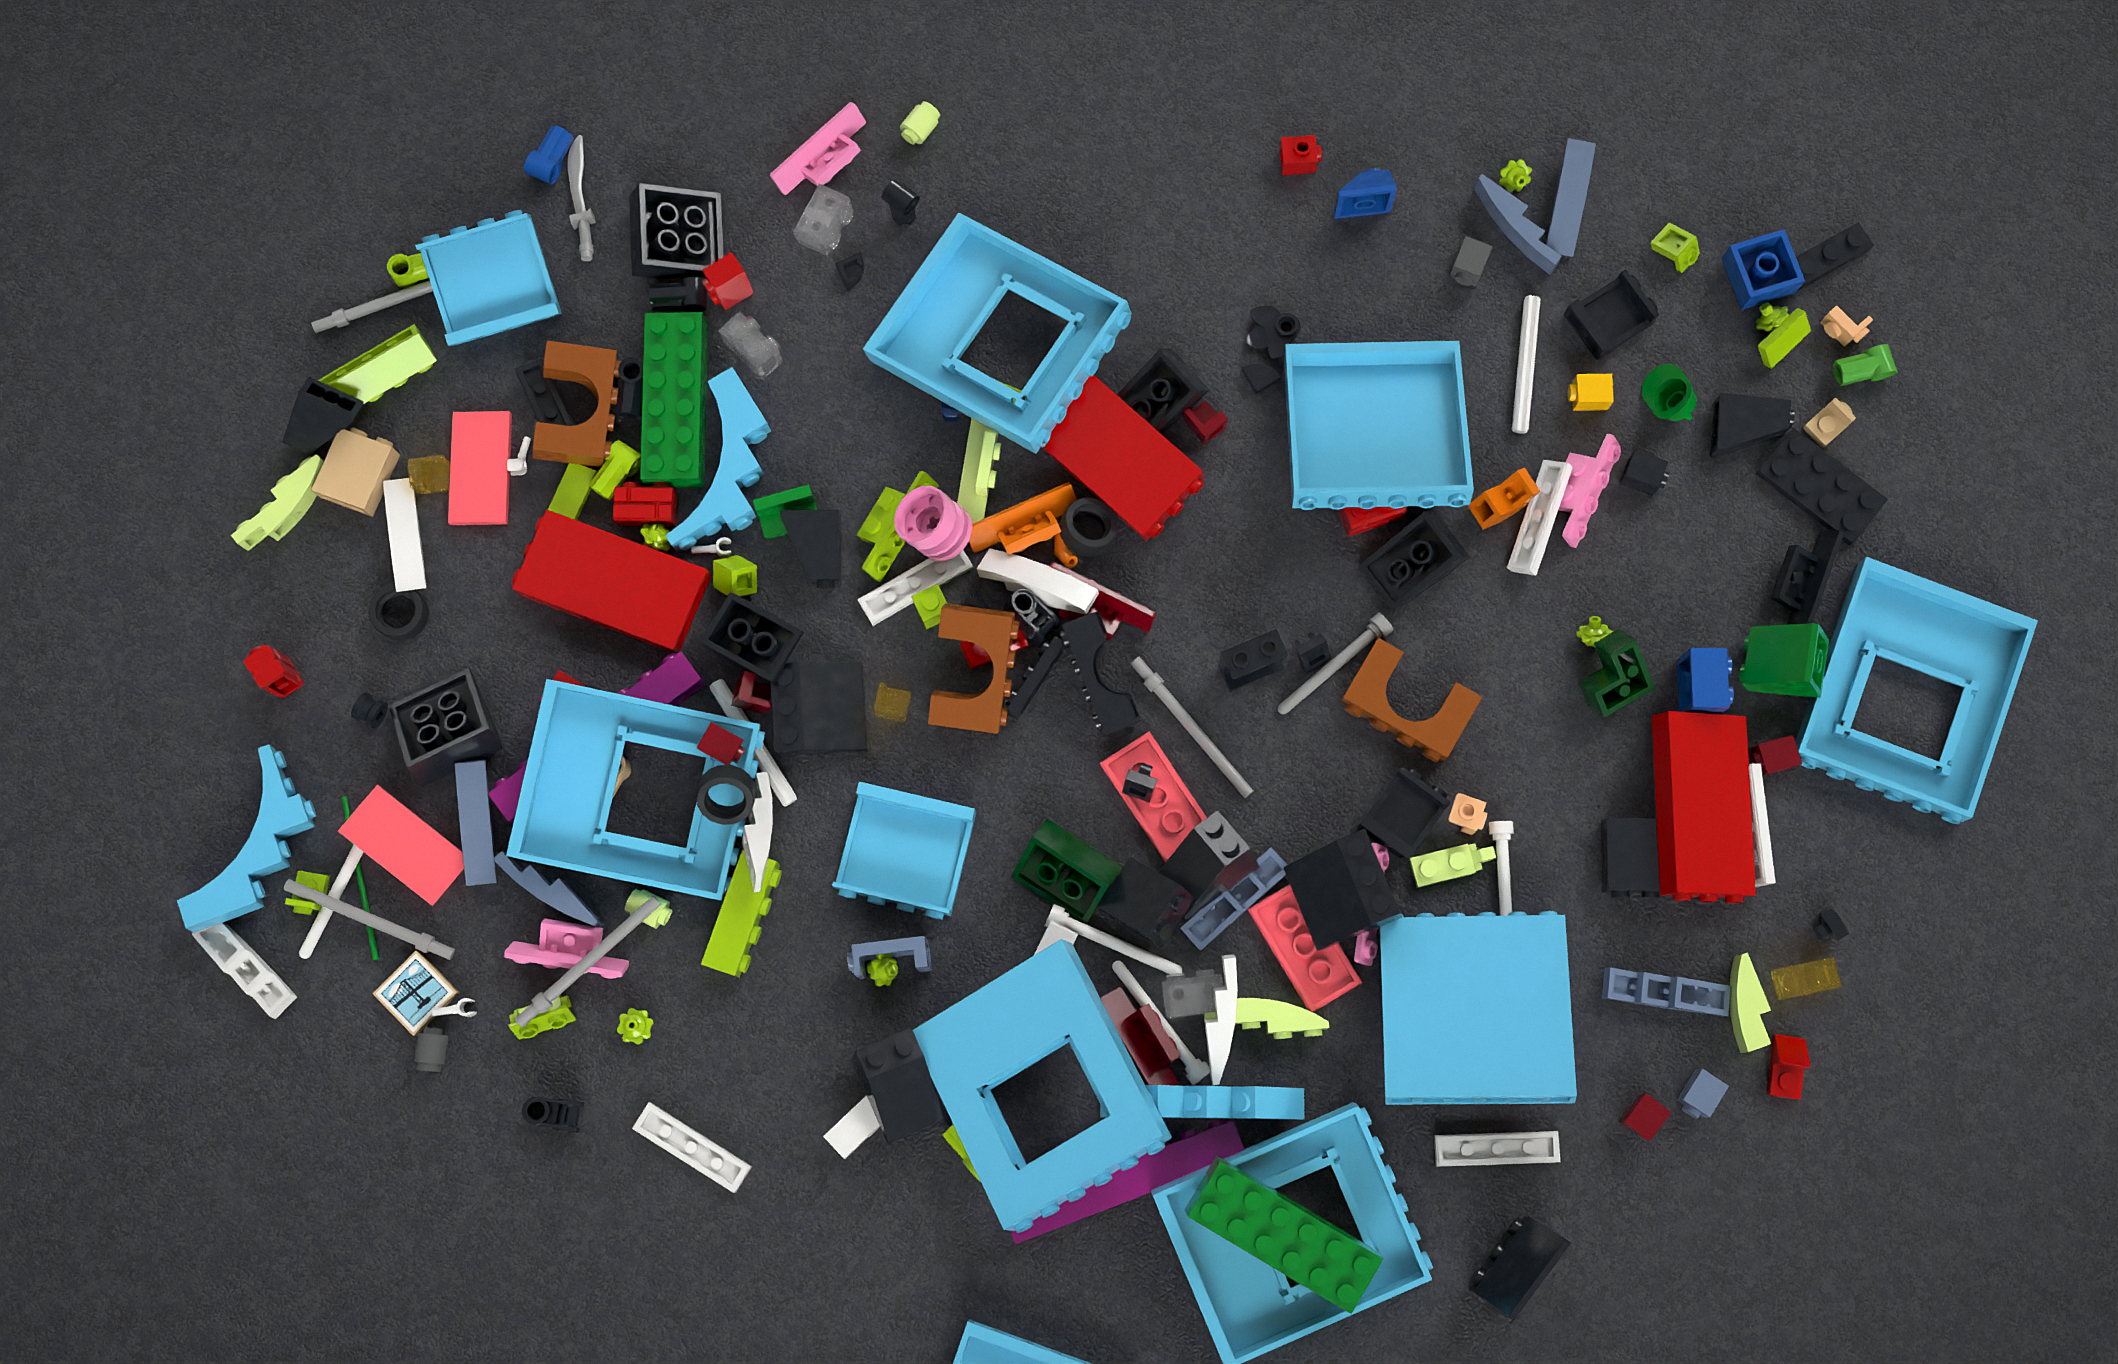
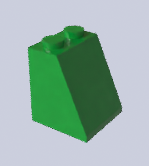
M1816 623L1751 627L1750 636H1746L1744 639L1743 649L1747 656L1745 664H1742L1740 667L1739 680L1748 692L1821 698L1829 639L1820 625Z

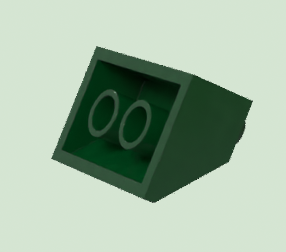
M1046 819L1032 836L1011 877L1051 904L1065 908L1064 912L1069 913L1077 921L1087 924L1122 867L1051 820Z

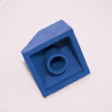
M1368 169L1359 173L1339 190L1333 213L1334 219L1390 213L1397 188L1389 169Z

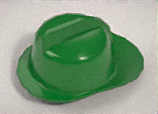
M1664 364L1653 369L1643 382L1642 395L1654 415L1660 419L1676 422L1684 418L1688 420L1693 419L1691 412L1696 406L1697 397L1691 382L1683 371L1673 364Z

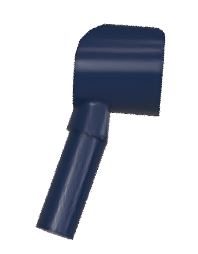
M942 402L943 420L946 422H958L959 411Z

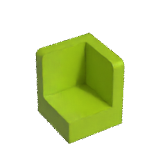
M738 555L713 560L714 588L727 596L730 592L738 596L757 593V565Z

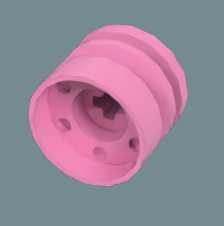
M921 486L909 492L900 502L894 517L895 530L899 537L933 561H947L956 557L969 542L973 529L972 520L968 512L952 501L941 490L933 486Z

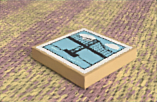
M416 950L373 995L413 1036H417L436 1017L432 1016V1009L446 1007L460 992L420 951Z

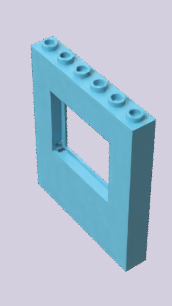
M958 213L866 343L863 350L874 364L1036 454L1041 447L1048 443L1051 431L1056 424L1063 421L1067 414V408L1073 399L1076 400L1081 395L1083 385L1088 377L1096 373L1099 361L1105 352L1108 353L1113 348L1116 336L1121 329L1123 330L1128 326L1132 313L1128 302L1121 297ZM1008 289L1069 321L1021 393L960 361V358Z
M1865 557L1856 566L1828 647L1821 698H1810L1795 741L1802 762L1801 766L1810 769L1818 767L1826 770V774L1832 778L1839 780L1847 778L1855 781V786L1861 789L1881 791L1887 799L1897 802L1902 800L1913 804L1912 807L1926 813L1936 812L1942 815L1941 818L1950 823L1959 824L1971 819L2038 620ZM1876 655L1963 688L1939 762L1851 729Z
M546 679L506 856L723 900V896L726 895L732 880L731 877H728L730 865L736 866L739 848H734L736 837H742L746 819L729 825L711 822L702 815L696 802L686 848L606 832L605 829L625 741L706 757L704 775L709 769L718 765H724L712 757L710 759V756L696 749L710 723L713 722L744 740L741 746L746 749L737 764L732 762L730 765L742 768L750 774L751 778H755L759 761L753 759L756 748L762 749L765 732L760 731L761 725L757 723ZM718 784L712 786L708 791L709 797L714 802L724 806L739 804L744 799V793L736 786L730 784Z
M1058 940L913 1030L935 1087L1004 1230L1020 1233L1031 1228L1034 1225L1033 1220L1041 1215L1043 1218L1053 1215L1060 1210L1058 1205L1067 1200L1073 1202L1080 1199L1086 1194L1085 1189L1094 1184L1097 1187L1107 1183L1112 1179V1173L1119 1169L1125 1171L1139 1163V1157L1146 1153L1153 1155L1166 1147L1164 1143L1172 1138L1073 944L1066 940ZM1069 1042L1107 1117L1029 1164H1026L991 1089Z
M1352 1102L1224 1158L1227 1162L1272 1189H1276L1331 1165L1363 1242L1377 1250L1383 1258L1382 1263L1352 1314L1300 1283L1290 1287L1283 1273L1187 1216L1185 1208L1210 1165L1151 1190L1223 1364H1242L1432 1280L1429 1270L1433 1269L1432 1263L1426 1251L1420 1252L1416 1242L1421 1240L1415 1224L1413 1222L1408 1223L1404 1212L1409 1211L1401 1193L1398 1195L1395 1193L1392 1186L1396 1182L1391 1167L1389 1165L1384 1166L1380 1155L1384 1151L1378 1137H1372L1367 1126L1372 1123L1365 1107L1360 1109L1356 1103Z

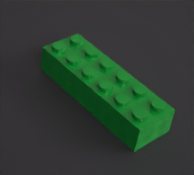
M702 312L645 313L640 479L646 487H652L654 482H665L673 488H704L708 323Z
M1217 1155L1185 1208V1212L1190 1219L1350 1314L1354 1311L1383 1261L1382 1256L1377 1250Z

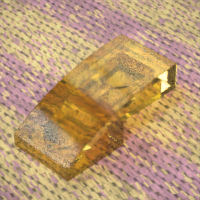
M1834 957L1771 970L1778 1000L1842 987Z

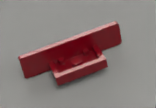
M1055 562L1050 564L1049 567L1066 573L1098 589L1099 592L1087 614L1060 609L1059 616L1072 621L1099 611L1107 630L1109 641L1113 638L1122 621L1145 632L1151 630L1156 613L1145 605L1137 604L1125 598L1119 592L1111 591L1099 585L1096 581L1073 572L1066 566Z
M1118 987L1100 997L1145 1085L1181 1086L1168 1065L1180 1057L1176 1043L1168 1036L1161 1024L1159 1015L1151 1008L1150 1004L1148 1003L1136 1011L1122 987Z

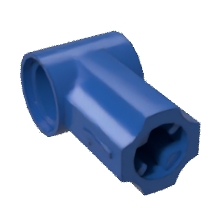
M551 125L538 150H533L528 155L524 164V172L547 184H554L561 172V162L574 140L572 134L557 125Z

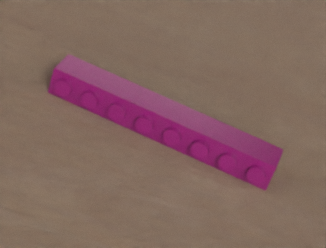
M680 651L678 654L672 653L665 657L659 668L653 672L651 670L645 672L637 679L638 683L630 689H622L617 694L678 706L704 687L706 683ZM528 760L521 763L517 767L518 771L511 777H503L493 785L494 789L488 793L506 820L512 824L514 823Z
M1220 1118L1209 1122L1208 1126L1210 1129L1198 1133L1197 1129L1194 1128L1179 1134L1181 1140L1169 1144V1141H1166L1164 1143L1166 1147L1153 1155L1144 1154L1138 1158L1139 1163L1125 1171L1119 1169L1111 1174L1112 1179L1107 1183L1097 1187L1094 1184L1085 1189L1086 1194L1080 1199L1073 1202L1067 1200L1058 1205L1060 1210L1053 1215L1045 1218L1041 1215L1033 1220L1034 1225L1031 1228L1020 1233L1011 1231L1015 1244L1151 1193V1190L1212 1164L1216 1155L1224 1159L1245 1150L1234 1121L1226 1122L1225 1118Z

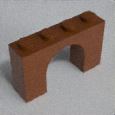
M547 341L543 378L572 381L584 385L594 394L598 407L589 420L575 426L536 422L533 459L594 467L603 466L604 458L610 456L612 442L606 441L607 431L613 432L615 415L610 414V406L617 403L618 388L613 387L614 377L620 378L618 367L622 362L616 360L617 350Z
M947 603L942 606L938 637L969 641L981 646L986 650L993 662L994 675L989 686L977 693L963 694L934 690L931 695L928 724L995 734L999 733L1001 726L1007 725L1008 710L1004 708L1005 697H1010L1012 680L1007 679L1008 669L1014 668L1016 651L1011 650L1012 639L1018 638L1019 622L1014 621L1015 613Z
M1378 638L1341 701V704L1345 706L1344 710L1359 718L1362 715L1371 721L1370 725L1381 732L1388 730L1397 735L1396 740L1407 747H1412V745L1423 750L1422 755L1429 760L1444 762L1458 741L1482 696L1456 682L1440 710L1433 717L1417 722L1401 718L1388 704L1386 686L1404 652Z

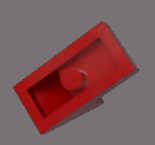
M1773 1034L1767 1095L1801 1100L1804 1069H1809L1811 1066L1806 1039Z

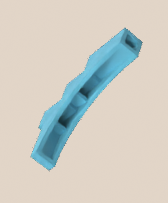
M733 367L708 381L717 400L722 420L723 446L720 464L712 486L700 505L683 523L665 535L676 552L692 548L697 543L696 540L704 535L710 536L717 533L724 523H727L733 532L736 529L743 530L752 524V520L756 518L754 511L740 488L754 485L759 481L760 476L764 474L748 445L760 443L771 430Z
M270 744L258 748L263 770V794L259 815L249 839L238 856L218 877L200 890L177 900L185 927L193 933L263 908L262 898L265 897V891L261 882L255 879L290 867L287 858L291 857V852L285 840L281 841V839L315 827L312 818L316 817V811L311 800L306 801L300 794L292 796L296 794L290 777H285L283 768L287 767L285 758L281 751H276Z
M1145 1085L1162 1118L1304 1119V1088ZM1100 1104V1117H1107Z

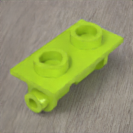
M560 994L552 1001L553 1005L545 1013L540 1012L524 1027H521L515 1018L528 1006L514 1010V1013L509 1015L511 1024H508V1026L520 1040L535 1037L538 1033L552 1028H562L567 1023L576 1021V1017L569 1009L571 1002L568 995L563 997Z

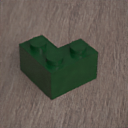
M1620 629L1594 643L1603 668L1578 682L1587 705L1604 718L1655 689L1637 640Z

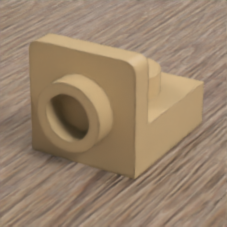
M1834 398L1803 429L1823 449L1856 418L1846 403Z

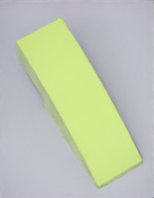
M1747 952L1734 957L1730 975V1015L1740 1053L1750 1052L1771 1044L1760 1014L1771 1011Z

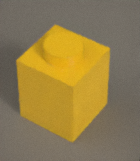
M1577 374L1572 384L1568 385V401L1573 402V411L1608 410L1614 402L1612 374Z

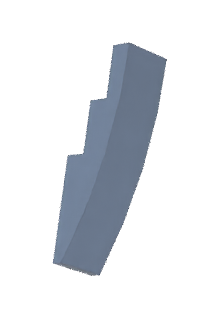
M1567 138L1545 244L1560 255L1569 257L1574 255L1596 143Z
M1481 174L1474 190L1489 215L1526 257L1551 275L1562 256L1541 242L1545 231L1524 217L1528 205Z
M486 761L455 763V775L466 886L497 883L496 866L493 860L495 858Z
M1272 847L1256 860L1259 868L1198 911L1180 928L1200 951L1286 875L1283 867L1288 864Z
M502 851L493 858L514 881L541 901L568 916L592 926L601 928L604 925L566 881L558 878L551 884L539 869L532 865H529L523 871L512 857L506 856L507 853Z
M1616 968L1604 969L1602 998L1695 1013L1729 1016L1731 986L1647 972H1633Z

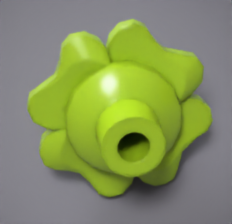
M1519 159L1517 162L1510 160L1507 167L1500 171L1502 178H1500L1499 184L1504 186L1509 193L1514 190L1520 192L1531 181L1529 174L1532 172V168L1526 166L1525 161Z
M1768 302L1762 304L1759 307L1762 315L1756 320V329L1771 333L1789 316L1787 313L1788 308L1779 307L1778 305L1772 307Z
M645 523L640 532L645 538L644 546L656 550L668 551L671 544L665 536L669 533V530L665 529L664 525L660 523L653 525Z
M1592 616L1589 618L1588 625L1580 626L1576 636L1580 637L1585 645L1595 648L1594 643L1613 631L1608 629L1607 625L1601 624L1600 617Z
M892 953L877 954L876 959H873L867 965V971L871 974V979L875 980L876 986H890L891 980L895 979L898 973L897 961L892 958Z
M630 1008L627 1012L628 1015H620V1024L617 1032L623 1034L622 1039L624 1042L632 1041L636 1044H641L643 1038L648 1039L651 1037L650 1029L654 1022L651 1018H648L646 1010L637 1011L634 1008Z

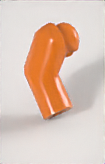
M1060 533L1054 535V555L1066 567L1073 568L1077 564L1078 558L1064 544Z

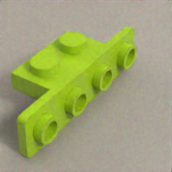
M920 471L906 494L885 487L857 533L861 540L875 545L864 562L862 569L879 582L882 581L905 543L896 532L894 524L896 509L900 502L909 492L918 487L933 486L937 489L939 487L926 472Z

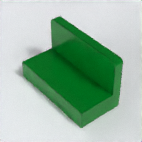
M809 484L753 500L755 511L759 516L766 539L788 534L781 520L780 511L817 510Z

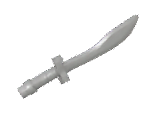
M578 135L568 154V175L576 213L569 215L574 230L579 228V253L581 254V260L591 261L594 246L591 240L590 224H594L596 221L591 208L586 211L582 194L584 151L583 137Z

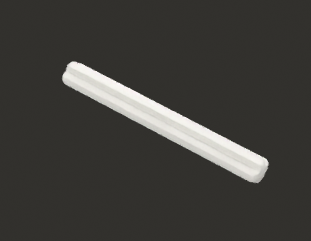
M1532 295L1526 296L1523 304L1512 431L1520 434L1526 433L1529 429L1540 310V297Z
M719 679L710 685V690L727 717L750 722L741 708L731 706L733 694L724 680ZM763 744L762 749L756 748L754 760L759 761L758 766L762 772H768L770 786L782 805L788 806L797 799L796 794Z

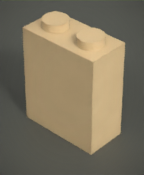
M351 428L350 431L343 429L336 434L312 487V491L322 499L373 517L384 493L383 481L390 479L400 454L393 448L394 444L386 439L377 437L375 441L367 438L365 432L356 428Z

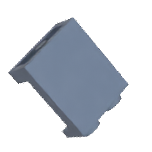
M925 936L851 945L852 952L847 953L849 971H852L859 979H867L866 961L876 959L877 954L892 953V958L914 955L915 968L919 972L932 971L930 945Z

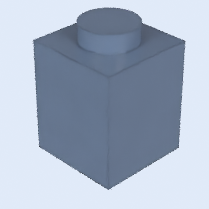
M1696 1069L1676 1101L1684 1105L1682 1110L1695 1119H1698L1700 1116L1702 1118L1711 1117L1729 1086L1706 1070Z

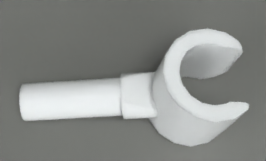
M524 437L518 458L508 459L507 469L511 471V476L524 475L527 472L526 454L531 441L529 437Z
M723 537L718 539L716 544L693 546L691 551L692 554L717 553L721 558H727L731 555V551H722L719 547L722 544H731V540Z
M463 998L458 1001L457 1005L432 1009V1016L459 1013L465 1017H472L477 1012L465 1013L464 1006L468 1002H475V1000Z

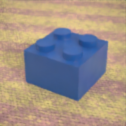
M1785 229L1730 245L1721 258L1741 310L1795 294L1805 282Z
M1690 648L1676 660L1679 712L1721 714L1730 707V704L1733 703L1734 692L1733 687L1729 686L1728 675L1732 672V659L1727 657V648Z

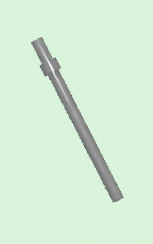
M430 280L348 310L342 308L333 311L331 316L311 322L315 333L335 326L340 328L349 325L351 320L432 292L433 288Z
M1140 656L1137 657L1131 665L1144 679L1145 682L1143 684L1151 693H1156L1241 795L1247 798L1254 790L1163 685L1164 680L1157 672L1153 673Z
M288 879L285 883V891L411 943L419 951L424 953L430 951L449 960L454 955V948L435 941V937L424 932L418 934L291 879Z
M652 896L549 989L544 993H538L531 1000L533 1003L515 1018L516 1022L521 1027H524L540 1012L545 1013L553 1005V1000L661 905L656 897Z

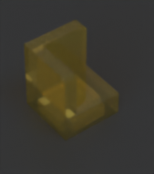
M443 455L408 459L410 487L418 495L449 491L450 462Z
M880 682L874 706L876 716L906 722L912 693L889 688L886 683Z

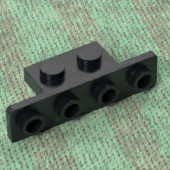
M1821 531L1812 553L1799 545H1789L1770 598L1792 611L1787 625L1813 623L1818 606L1822 601L1827 580L1831 575L1834 560L1840 549V543L1844 535L1842 531Z

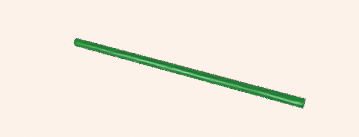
M345 796L341 799L345 820L347 821L351 813L348 798ZM359 860L355 871L362 907L364 911L370 913ZM366 925L373 961L379 960L374 930L373 927Z

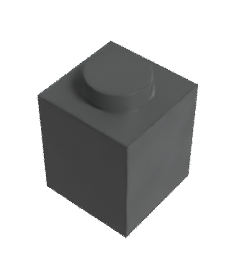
M1466 236L1450 277L1455 278V281L1459 284L1477 286L1493 246Z

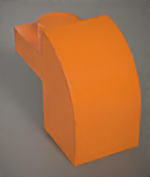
M1524 467L1517 470L1499 486L1484 491L1468 507L1484 530L1519 512L1529 504L1532 498L1540 493V490Z

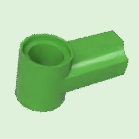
M1888 344L1872 347L1864 351L1863 354L1839 359L1833 363V374L1840 386L1867 379L1879 381L1889 378L1898 372Z

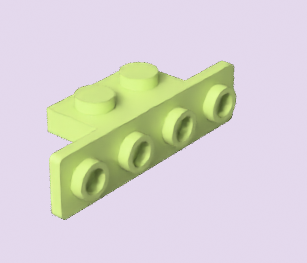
M971 418L957 504L963 507L970 515L972 524L985 517L989 488H994L997 471L992 470L994 460L999 461L1001 443H997L998 432Z

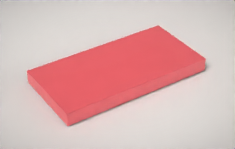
M510 411L453 412L448 523L450 525L508 524L510 471L507 469V461L511 457L512 413Z
M1150 731L1100 763V766L1165 863L1191 830L1207 818ZM1141 763L1153 766L1150 777L1157 779L1150 803L1122 793L1129 769L1138 772Z
M376 785L338 830L340 834L432 906L464 870L463 852L379 785Z
M1290 884L1247 909L1308 1011L1314 1012L1362 983L1339 943L1317 952Z

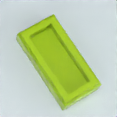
M1795 309L1779 327H1776L1758 345L1764 366L1772 369L1811 332L1804 310Z
M569 463L548 510L578 520L591 491L588 485L597 474V471L583 465Z

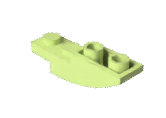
M316 454L303 460L299 468L292 474L279 479L276 486L270 490L277 499L274 502L265 504L260 509V513L251 520L242 522L237 527V531L231 535L236 543L249 551L268 535L276 541L285 536L301 520L317 497L312 491V487L324 460Z
M1237 998L1235 1024H1242V1029L1261 1028L1260 1022H1265L1266 1034H1274V1039L1292 1038V1032L1304 1031V1037L1323 1035L1322 1030L1329 1028L1327 1020L1292 1004L1270 999ZM1216 1012L1204 1014V1019L1216 1018Z

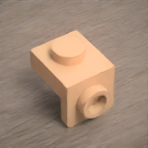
M1835 306L1820 323L1824 326L1825 332L1830 337L1836 338L1845 347L1852 340L1858 343L1870 332L1867 326L1873 319L1868 316L1857 326L1838 306Z
M1458 793L1448 821L1462 826L1460 832L1473 835L1477 829L1482 830L1485 824L1487 813L1483 811L1486 802Z

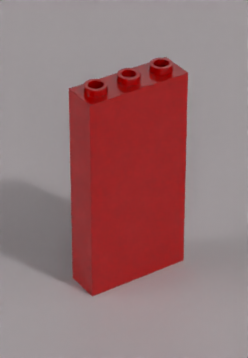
M1094 375L1088 377L1083 385L1081 395L1076 400L1073 399L1067 408L1065 418L1061 423L1056 424L1051 431L1048 443L1041 447L1095 497L1110 507L1114 514L1146 542L1150 537H1157L1165 527L1163 523L1170 516L1175 517L1183 509L1185 499L1190 494L1196 495L1205 483L1203 481L1205 479L1203 470Z
M546 510L544 517L541 516L536 523V535L533 542L528 543L525 548V560L521 569H517L513 576L512 589L524 598L670 653L678 654L682 649L712 578L710 572L703 567Z
M1666 711L1653 715L1652 735L1660 895L1672 896L1673 901H1691V897H1699V902H1717L1718 898H1725V903H1744V897L1756 896L1746 716Z

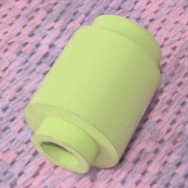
M925 101L921 105H916L900 125L902 137L910 144H922L938 124L940 117L938 110Z
M635 889L627 900L625 911L629 912L631 916L654 896L661 905L642 922L655 929L660 925L665 926L672 914V909L669 908L670 902L644 889L642 891Z

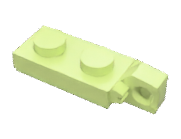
M1474 843L1412 857L1409 859L1416 887L1420 888L1475 874L1476 871L1483 869L1481 863L1494 860L1496 855L1493 846L1477 850Z

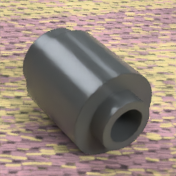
M425 1027L424 1033L417 1034L414 1062H417L416 1070L441 1072L442 1064L445 1065L448 1035H442L443 1029Z

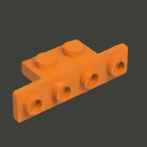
M1067 482L973 523L969 540L973 552L977 553L1001 542L1007 555L1022 552L1028 546L1040 541L1049 540L1054 535L1060 533L1061 530L1055 518L1063 515L1067 508L1077 500L1072 485Z

